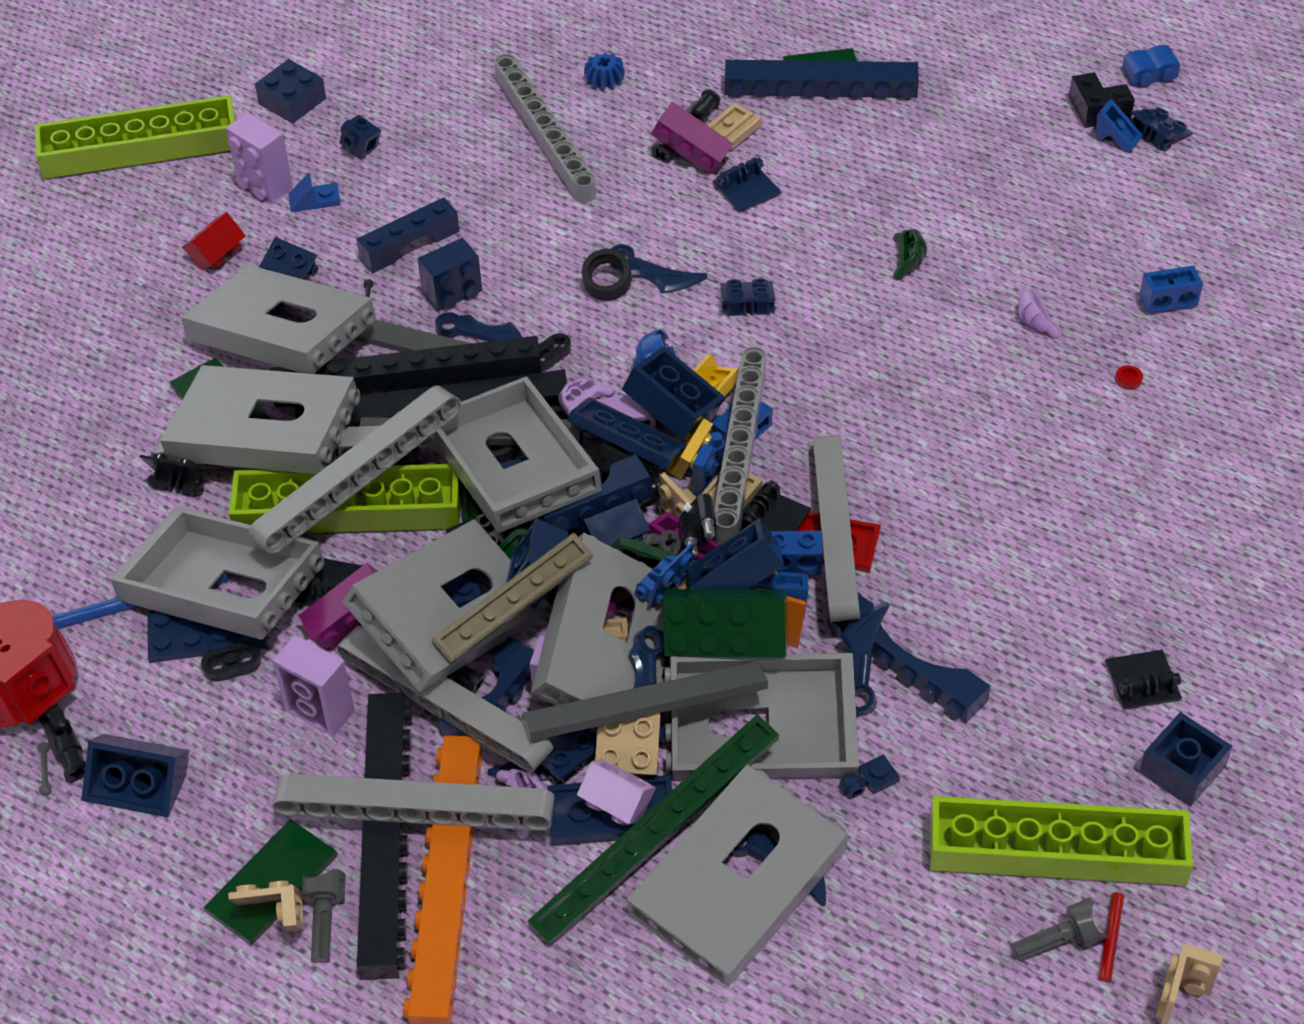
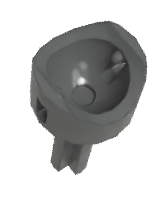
M332 869L323 875L313 878L303 874L302 900L314 904L311 962L325 963L330 960L332 904L341 903L345 899L346 874L338 869Z
M1089 897L1066 907L1068 921L1061 922L1013 942V949L1018 960L1021 961L1070 941L1074 937L1080 941L1084 948L1107 939L1108 936L1099 932L1094 925L1092 917L1094 901Z

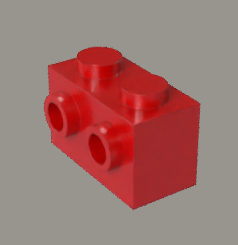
M225 212L210 222L184 244L182 248L199 269L204 270L211 267L213 270L224 262L223 255L227 252L231 255L242 246L240 241L246 235L228 212Z

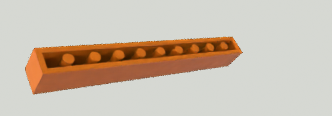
M444 736L443 748L438 747L436 756L437 766H440L439 774H434L433 782L479 785L483 755L482 743L470 736ZM433 824L432 827H427L426 845L430 846L429 854H424L422 870L423 873H426L425 882H420L419 901H423L422 910H417L415 915V929L419 930L418 939L412 940L411 957L415 959L414 969L409 968L407 986L411 989L410 998H405L403 1009L404 1019H409L410 1024L452 1023L474 827Z

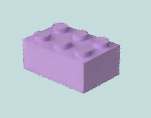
M246 113L226 128L228 145L232 154V163L236 172V182L242 189H249L259 200L265 199L271 204L293 189L283 133L250 113Z
M294 635L273 659L285 711L334 737L355 712L345 662L341 656L319 648L312 640H304Z

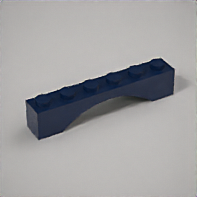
M858 593L860 615L873 608L874 604ZM828 609L827 625L832 633L840 636L854 620L830 622ZM880 624L873 646L872 657L881 668H889L897 674L902 683L913 685L921 691L922 696L929 702L935 701L944 707L946 713L951 718H959L965 723L988 702L991 685L968 669L934 665L913 656L895 643Z

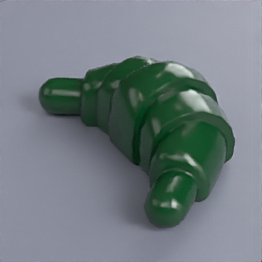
M916 229L903 230L900 233H896L893 237L894 241L899 243L898 268L893 274L895 280H901L907 272L910 273L922 263L923 258L926 256L927 244L921 233Z

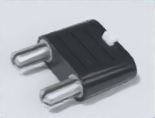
M706 493L698 495L691 504L687 502L683 506L685 511L679 516L683 546L687 547L692 541H695L692 551L694 558L698 555L697 545L704 538L713 539L715 537L716 516L713 498Z

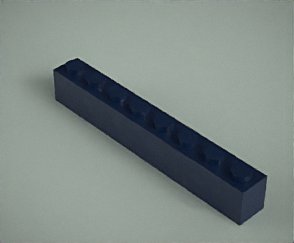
M725 60V95L735 97L803 96L807 98L875 97L879 99H909L918 97V62Z

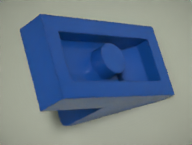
M1110 99L1097 114V141L1110 135L1122 150L1127 153L1134 148L1143 135L1116 103Z
M310 173L288 193L291 212L341 205L338 183L312 186Z

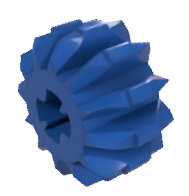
M605 51L604 54L596 53L595 57H588V62L585 63L584 75L586 76L587 84H592L594 89L601 86L604 91L609 86L613 90L615 85H621V81L625 76V68L621 58L616 57L615 53L608 55Z

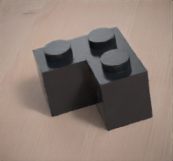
M1095 72L1075 75L1071 78L1069 98L1084 128L1097 126V114L1110 99L1131 120L1132 115L1130 112L1133 111L1135 99L1127 84L1103 88Z

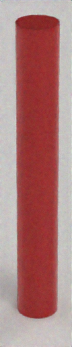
M1119 892L1111 894L1105 932L1108 938L1104 939L1098 977L1099 981L1108 983L1112 981L1124 903V895Z

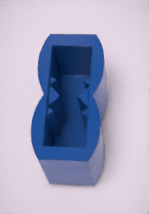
M1158 45L1147 51L1135 50L1124 55L1122 69L1133 87H1146L1155 82H1169L1177 78L1180 62L1168 45Z

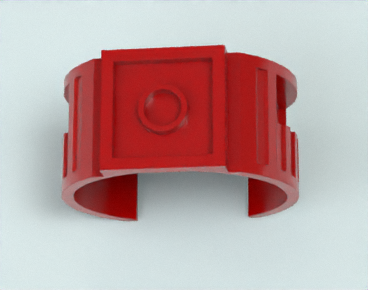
M29 600L6 601L0 603V728L17 725L21 721L29 725L76 687L72 681L76 674V660L64 636L57 628L52 614L44 605Z

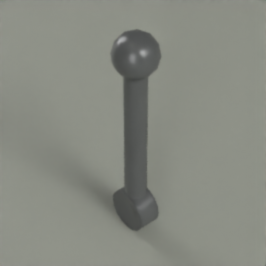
M41 742L37 746L38 752L41 753L42 785L39 788V792L41 795L47 796L52 790L51 786L48 785L47 752L50 750V746L47 742Z

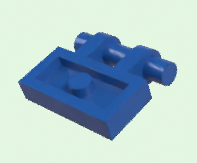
M719 432L711 434V439L707 445H702L693 462V494L696 497L702 494L714 480V475H718L721 471L725 441Z

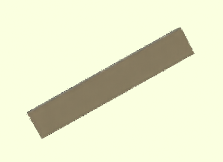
M575 533L571 534L433 637L432 643L452 665L593 558L592 552Z

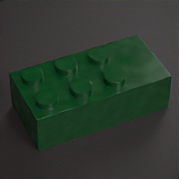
M667 589L663 597L665 656L786 657L788 651L787 590Z

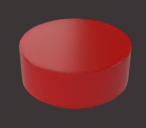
M1125 365L1116 371L1115 381L1123 389L1134 390L1141 386L1143 373L1135 366Z

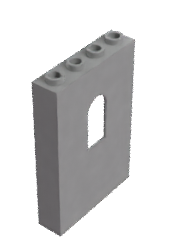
M247 265L181 317L187 340L307 374H314L376 321L373 302L370 297ZM282 302L314 311L317 315L308 322L297 323L268 315L267 313Z
M202 365L160 442L168 458L167 460L177 461V458H184L201 464L318 474L331 462L332 453L336 445L341 441L342 432L346 424L350 423L351 414L355 406L359 404L360 391L356 388L353 377ZM258 401L299 404L305 409L299 418L292 421L249 418Z
M527 376L462 401L459 413L431 435L436 446L497 533L602 491L598 467ZM496 434L510 435L528 460L503 469L486 446V441Z
M175 507L111 578V582L118 601L263 640L269 631L275 627L282 615L291 607L300 593L306 589L317 572L322 569L325 564L324 557L322 556L319 542L300 537L280 552L270 554L249 538L251 525ZM224 572L259 580L267 585L261 595L253 598H244L210 588Z
M475 519L353 584L342 601L419 692L501 644L508 636L512 637L534 624L550 605L546 600L542 599L535 609L530 606L452 665L432 643V638L506 584L511 561ZM470 570H479L485 573L491 580V590L461 608L441 588V586Z
M583 533L578 538L592 552L593 558L558 585L531 694L555 706L633 689L636 681V672L629 652L633 646L635 634L647 626H656L664 633L663 603L661 605L656 603L648 611L646 609L649 601L645 598L641 599L635 594L636 585L652 571V568L586 533ZM616 587L628 590L635 602L626 642L602 630L611 592ZM645 635L647 646L654 649V640L650 636ZM664 651L656 655L657 683L661 682L666 659Z
M853 653L787 654L786 657L671 656V667H665V682L757 661L768 680V689L665 711L666 714L672 715V724H666V742H672V752H666V771H672L673 780H684L732 737L718 736L709 728V718L715 711L721 709L769 708V725L779 734V740L750 765L752 768L764 771L770 779L843 778L850 773L858 776L859 759Z
M747 764L627 899L628 913L729 987L847 849L848 834L837 822H830L822 817L811 804L805 805L799 801L787 787L776 785L764 771L760 769L755 770ZM760 824L771 825L779 833V843L748 880L722 863L753 827Z

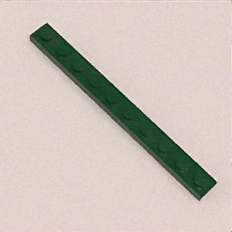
M758 714L755 715L527 920L528 925L551 947L723 791L747 764L750 766L777 742L779 734Z

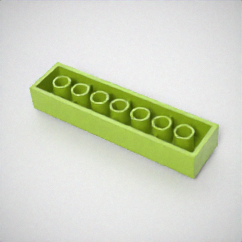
M227 95L35 124L36 158L42 177L47 179L231 151L228 145L226 128L236 121L232 97Z
M450 464L391 466L305 533L448 529L460 523L461 480ZM277 470L234 471L229 508L230 520L252 525L258 518L317 474Z
M933 796L930 813L931 871L1187 886L1193 868L1189 811L943 796Z

